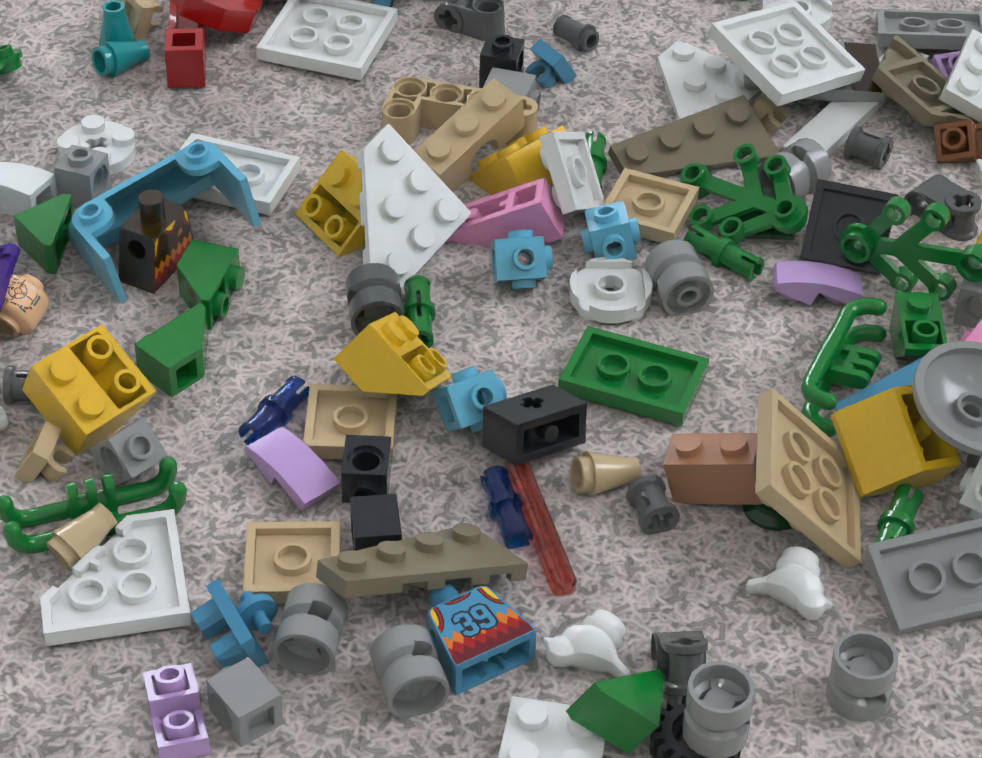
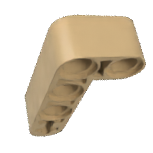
M402 77L394 82L382 105V128L390 124L410 145L416 140L421 128L437 130L475 96L481 88L419 77ZM517 95L523 101L525 126L507 143H511L537 130L538 104L532 98Z

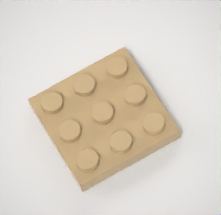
M772 387L758 396L755 494H757L764 505L771 506L783 516L795 531L802 532L815 543L826 557H831L843 568H852L861 563L860 498L843 450Z

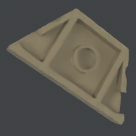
M898 35L894 36L871 79L882 89L883 94L907 110L911 119L927 127L973 119L939 100L948 78Z

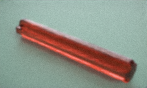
M505 460L504 473L552 593L555 596L573 594L576 591L577 579L529 462L515 466Z

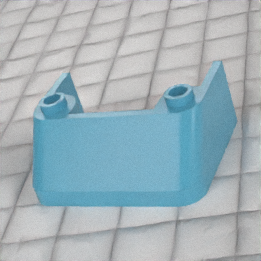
M196 141L81 205L72 216L67 229V235L76 252L115 298L122 303L128 299L112 258L104 248L119 240L120 227L138 209V196L143 191L158 190L163 194L164 200L181 205L215 186L254 228L261 225V221L247 177L215 144L207 141Z

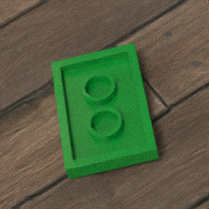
M587 326L559 378L558 387L581 399L682 426L707 375L709 358Z

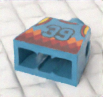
M445 583L444 589H434L431 592L429 602L433 607L427 612V630L437 650L438 661L444 669L449 686L455 696L535 659V627L491 588L479 586L460 595L452 584Z

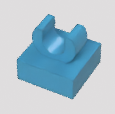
M539 39L530 48L537 61L532 62L527 67L526 73L536 75V78L543 74L538 79V82L544 89L552 87L556 82V78L567 84L577 76L565 57L543 40Z

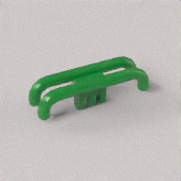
M855 299L847 303L839 311L802 379L800 389L806 401L803 404L801 413L828 437L836 434L832 420L821 417L819 412L821 409L832 410L837 406L836 396L830 393L833 385L837 384L864 389L869 385L876 368L881 362L882 357L878 351L855 345L862 341H883L887 335L885 328L872 324L857 325L850 328L858 316L866 314L883 315L887 310V304L881 299Z
M166 456L161 459L159 472L152 479L115 488L112 474L101 475L103 488L96 490L93 477L83 479L85 493L78 494L75 482L65 484L67 500L21 510L14 506L11 497L2 495L0 496V519L6 523L3 526V536L8 546L17 552L35 554L49 551L46 543L53 538V531L37 535H25L22 532V528L34 527L70 518L72 521L91 510L98 503L104 505L118 523L106 536L116 534L115 527L127 515L174 509V513L177 515L186 503L187 488L184 483L175 481L178 469L177 462L173 457ZM168 489V497L161 504L124 514L118 513L117 506L161 495Z

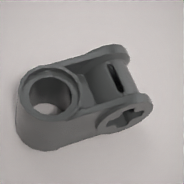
M449 0L447 3L440 4L434 13L435 21L440 28L481 41H486L488 34H505L503 0Z
M934 175L905 195L904 199L911 206L910 216L915 215L920 219L929 204L933 202L944 204L949 209L951 217L945 227L939 232L948 238L956 241H969L977 236L978 226L975 223L976 214L981 210L982 200L976 193L960 187L945 176ZM932 214L935 219L940 220L938 216Z
M701 630L652 633L651 658L652 660H657V669H660L665 677L664 691L667 694L686 696L691 673L700 665L706 663L708 640L704 638Z

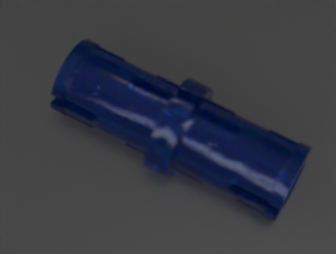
M290 376L273 395L265 396L259 402L258 410L238 430L240 438L244 437L250 430L253 431L243 441L246 445L252 444L275 431L278 427L286 426L291 421L292 412L309 397V386L305 387L299 394L296 393L306 383L302 378Z
M501 465L485 469L483 471L485 476H480V482L489 499L488 512L490 518L497 522L505 547L507 549L529 546L530 542L528 540H533V533L524 516L525 504L520 494L514 491L508 470Z

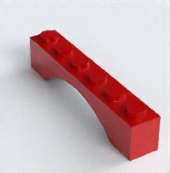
M170 0L168 29H165L164 48L168 88L206 87L207 26L179 16L180 9Z

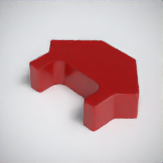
M172 0V3L180 9L179 16L218 31L249 33L257 21L263 1Z

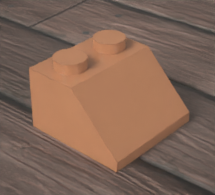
M757 433L672 434L663 466L673 502L683 504L762 505L763 503L755 494Z

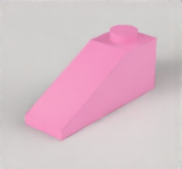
M544 177L464 204L472 213L445 242L490 246L494 239L508 238L509 231L533 230V237L544 236V244L549 245L562 238L566 214L563 215L561 209L556 206L552 197V188Z

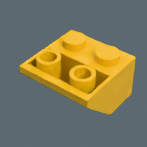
M562 125L549 132L546 126H543L526 136L524 135L507 144L505 148L477 161L476 163L480 169L471 173L468 180L491 195L544 177L549 185L553 186L550 171L545 168L541 160L540 148L542 144L539 137L551 132H566L564 126Z
M340 150L295 213L339 257L365 246V227L361 226L359 194L363 192L362 171L358 170L357 158Z
M396 312L370 323L333 358L362 392L424 396L451 378V373L446 369L448 363L445 358L434 348L428 349L418 338L419 331L413 322L403 315L399 316Z
M103 324L32 365L22 388V391L46 421L62 429L59 437L76 456L116 432L157 392Z
M912 385L890 388L830 415L859 498L894 492L900 484H911V489L936 484L962 464L956 447L940 438L921 417L913 398Z

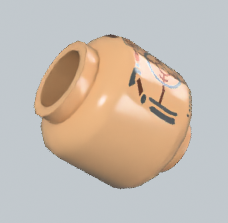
M23 274L22 276L11 275L9 287L0 312V333L15 338L18 334H31L49 308V300L43 290L42 282L36 277L29 274Z

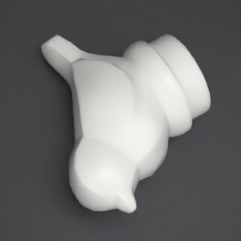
M790 547L785 549L782 556L776 562L775 571L764 577L750 579L746 584L747 593L769 595L789 608L797 610L807 620L820 618L826 610L833 606L832 602L824 597V587L819 578V559L815 553L806 548Z
M595 610L591 616H587L582 621L581 625L569 627L561 636L545 637L543 639L546 647V658L554 667L573 666L578 669L606 672L616 678L631 675V672L620 661L616 652L623 644L626 628L617 616L606 610Z

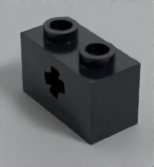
M550 385L483 406L482 447L517 466L586 443L587 402L555 385Z

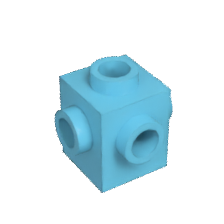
M624 201L584 210L588 228L580 231L586 254L594 252L595 258H624L627 260L637 258L634 243L642 241L637 218H628Z
M533 230L509 231L508 238L494 239L490 243L494 284L512 282V290H520L522 288L534 289L537 288V281L547 278V271L553 269L551 246H545L544 236L533 237ZM518 254L525 256L527 266L520 264Z
M472 366L451 374L453 383L432 390L442 422L447 431L458 430L467 426L470 427L471 433L483 430V406L507 399L505 386L501 379L496 377L493 369L478 373L476 366Z

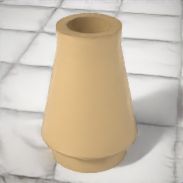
M585 451L581 456L574 457L571 461V483L577 493L586 492L590 497L631 484L634 480L640 478V463L636 457H622Z
M98 503L91 510L52 532L53 538L46 543V546L62 565L69 571H72V567L96 544L100 545L109 531L118 522L104 505Z

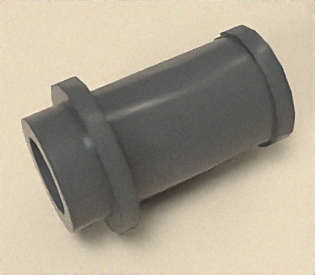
M567 15L559 16L553 25L554 35L574 44L575 49L580 52L583 50L587 52L594 50L599 42V33L593 25H583Z

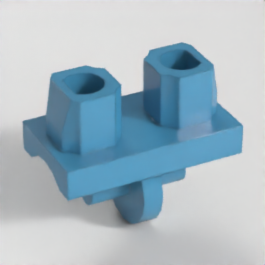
M219 579L206 585L212 599L192 611L191 615L207 640L230 627L231 631L209 645L223 668L232 666L247 657L257 667L270 663L251 631L258 630L261 634H266L272 630L271 622L278 610L273 598L268 594H253L252 591H246L240 596L241 603L237 607L234 601L230 599Z

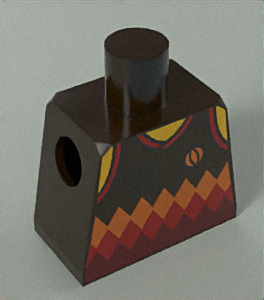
M146 190L138 196V209L121 225L119 230V279L122 283L155 294L177 270L179 260L194 238L187 210L182 205L164 200L163 194L158 190Z

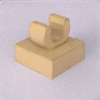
M122 0L125 4V12L136 40L146 38L149 29L159 26L152 19L154 12H163V8L155 0Z
M764 92L751 104V107L768 133H774L780 128V123L789 116L784 107L781 105L776 106Z
M48 421L44 422L28 444L14 477L23 482L33 483L41 472L50 481L62 479L67 468L56 462L67 464L74 452L65 445L56 444L62 430L61 428Z

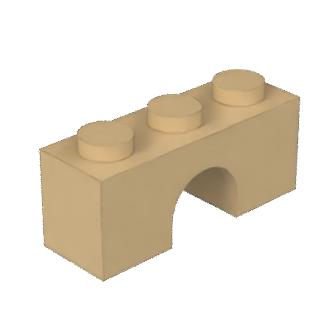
M493 78L414 151L446 186L454 192L471 176V162L477 151L485 143L488 142L499 150L525 126L523 101L519 96Z

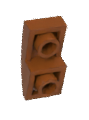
M973 119L934 125L938 163L976 162V159H982V123L975 124Z

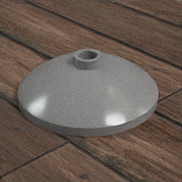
M974 341L944 343L929 351L915 371L912 392L916 407L926 424L944 441L964 452L982 456V343Z

